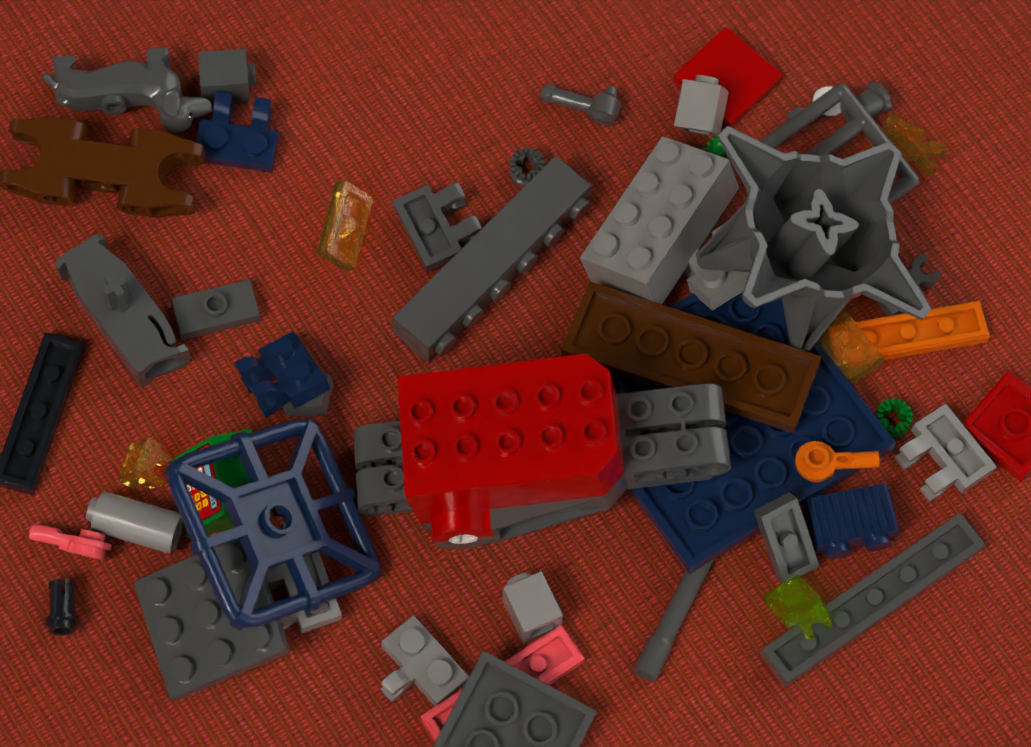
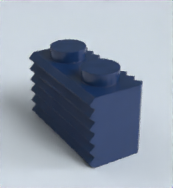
M886 483L839 493L835 492L824 496L819 495L815 498L810 497L806 499L802 509L816 556L826 554L827 559L845 557L851 553L850 549L866 546L867 551L885 549L891 545V541L895 540L899 532L898 522Z

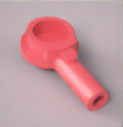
M34 523L29 531L30 540L57 545L60 550L99 560H104L106 550L111 551L112 547L111 544L104 543L105 534L81 529L78 537L63 534L58 528Z

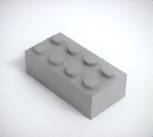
M662 136L581 255L580 260L589 280L618 291L663 304L687 268L691 256L700 248L739 189L730 160Z

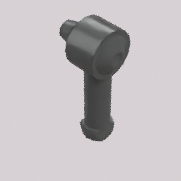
M546 84L540 91V98L543 102L547 104L554 103L586 112L592 121L605 126L615 124L621 108V103L616 98L617 89L612 86H608L603 93L594 95V98L555 88L552 84Z

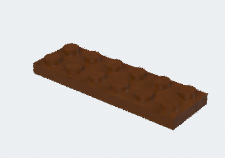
M591 281L587 286L561 349V357L588 354L608 369L610 373L657 389L697 384L718 385L723 390L725 411L791 433H795L821 363V356Z

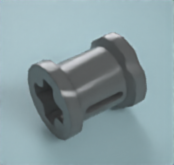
M876 81L867 84L866 90L856 96L872 118L880 112L886 114L892 110L893 106L889 94ZM840 103V109L847 122H850L853 118Z

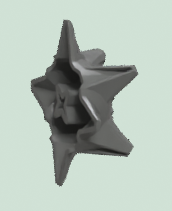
M729 126L718 134L717 137L748 193L744 204L696 253L697 263L702 269L749 272L742 298L752 308L782 298L791 347L809 352L846 304L861 295L920 320L929 313L932 308L898 257L900 244L896 239L893 223L894 211L887 199L902 152L890 141L841 159L830 154L817 156L800 154L797 151L784 154Z

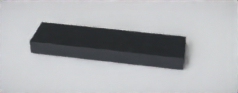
M44 333L0 456V487L34 496L85 350L84 342Z

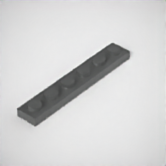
M958 513L761 650L760 655L782 684L787 687L981 552L986 545L961 513Z

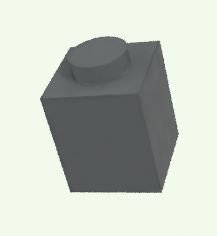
M246 49L198 52L202 98H206L213 105L216 91L232 93V103L250 102L249 87H256L257 82L255 63H247Z

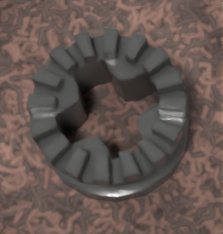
M527 147L514 152L510 158L509 175L516 185L525 187L545 167L543 155H540L538 150L534 151V148L527 149ZM525 161L532 162V168L535 169L531 170L527 175L525 173L522 174V169L520 168L523 167Z

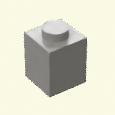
M696 75L695 81L683 79L674 126L684 132L715 137L722 129L729 91L723 86L718 85L719 79L714 77Z
M542 571L530 575L529 572L518 574L507 582L508 586L503 587L502 601L523 644L541 637L562 625L563 614Z

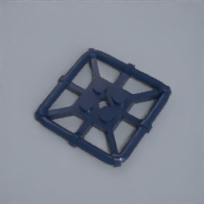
M308 417L305 420H290L250 434L242 431L233 434L228 441L184 454L175 461L168 463L165 476L168 478L170 491L193 542L190 545L191 551L194 556H199L220 607L230 620V626L242 630L244 627H259L302 610L309 613L319 609L321 603L362 589L380 578L382 566L379 564L376 549L354 502L357 496L353 488H348L329 443L318 428L317 421ZM297 436L298 440L287 471L267 477L256 449ZM311 446L333 493L314 501L301 475ZM236 456L241 459L251 483L234 489L195 468ZM187 484L223 502L235 528L209 536ZM339 507L358 552L328 536L319 512ZM269 511H272L275 517H283L284 523L280 526V529L275 528L270 523ZM238 540L241 541L252 566L239 604L215 551V548ZM319 551L354 569L356 573L316 587L303 557ZM286 563L298 590L297 595L253 610L267 570Z

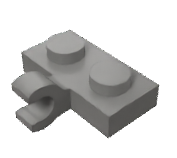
M414 615L381 641V647L400 667V669L389 674L381 682L383 685L381 691L391 702L395 701L409 687L415 684L434 706H437L462 688L469 677Z

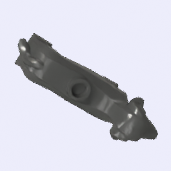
M168 47L147 49L146 63L128 60L89 72L71 69L76 66L75 55L53 57L54 75L45 73L42 77L53 88L56 101L73 111L103 110L107 114L117 115L123 113L126 107L152 106L157 111L159 120L164 128L171 134H178L188 130L194 118L213 110L210 101L206 98L182 97L180 79L171 70Z

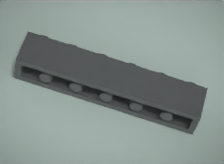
M555 156L393 317V333L428 363L437 355L442 357L448 353L457 340L455 336L464 327L472 328L484 313L483 308L492 299L495 302L499 301L511 286L510 281L519 272L522 275L527 273L538 259L537 254L545 246L549 248L554 246L564 233L563 228L572 219L578 221L584 216L591 205L589 202L591 184Z

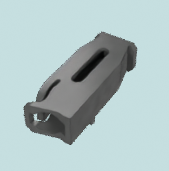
M102 234L93 235L56 260L54 264L58 276L62 281H70L76 299L79 300L82 309L141 388L147 386L154 378L185 368L191 361L188 348L185 344L176 345L174 333L167 319L126 264L108 250L106 240Z

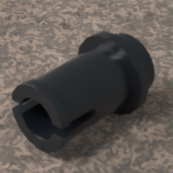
M61 579L52 580L48 583L49 616L45 618V624L53 635H71L75 632V627L79 625V617L75 615L76 582L65 579L64 596H62Z

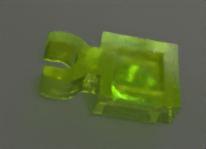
M798 575L763 596L767 608L788 629L798 624L803 637L808 640L815 638L811 628L813 624L823 623L828 629L833 627L829 612L823 607L820 595Z

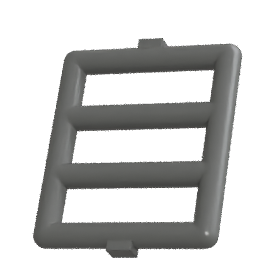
M839 83L803 110L799 106L786 115L788 120L762 138L760 142L774 149L839 102L853 119L805 154L817 156L831 155L861 132H864L875 147L890 140L849 87L844 83ZM902 155L896 170L899 180L892 184L887 199L890 205L915 188L919 183V177Z

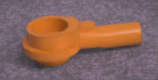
M817 441L808 442L801 446L795 458L797 471L803 478L811 482H820L833 477L835 470L879 468L880 463L878 451L835 453L829 445Z

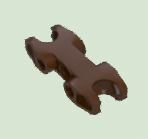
M42 117L10 121L8 132L11 133L12 139L23 144L39 147L40 156L37 162L28 169L0 171V186L3 190L43 204L71 206L74 204L76 189L119 194L117 209L131 215L160 218L195 214L196 202L194 197L186 192L166 188L164 186V179L166 174L178 165L203 164L206 154L203 145L174 136L165 131L138 128L131 130L129 144L125 146L86 141L88 127L75 120Z

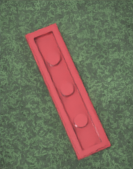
M559 625L504 662L547 685H551L583 664L585 658L563 626ZM462 689L420 716L421 722L434 741L437 739Z

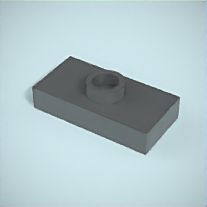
M250 279L171 298L182 340L260 322V314Z
M788 492L754 510L777 580L786 585L820 567L798 499L793 494Z

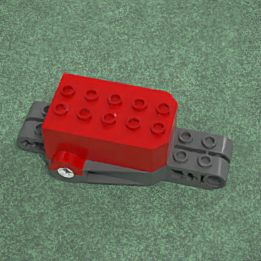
M588 354L397 377L400 421L364 425L353 431L355 469L358 470L356 473V488L359 513L368 516H383L414 512L423 529L432 531V543L447 549H468L492 542H500L610 509L626 489L711 480L713 476L725 474L731 469L727 431L723 429L726 426L723 390L720 386L715 384H697L616 394L610 371Z

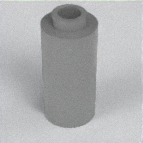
M103 491L99 498L93 497L86 512V521L91 522V531L168 554L175 552L184 527V521L178 512Z

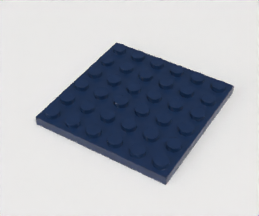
M742 292L712 311L693 293L671 306V308L790 346L782 298L752 308L743 301ZM818 341L810 349L809 353L821 356V363L795 433L725 411L726 426L723 429L727 431L730 471L722 475L713 476L711 480L629 489L689 574L758 533L760 529L754 510L788 492L793 494L798 499L799 505L802 506L805 504L806 499L810 497L815 498L862 469L835 470L833 477H829L826 480L820 482L808 481L799 474L795 466L796 453L804 444L812 441L823 442L829 445L835 453L878 451L879 458L894 449L896 442ZM610 373L616 394L657 389Z

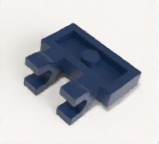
M216 91L212 121L200 119L196 143L203 145L206 152L204 163L272 173L279 133L276 130H269L273 110L270 109L271 99L255 97L251 127L230 124L234 111L232 93Z
M294 331L259 349L260 359L245 357L234 362L236 369L242 377L241 380L249 394L253 393L258 401L257 405L265 418L277 412L281 406L288 402L296 409L331 389L326 377ZM274 377V379L276 380V383H273V382L268 381V380H270V379H272V378Z

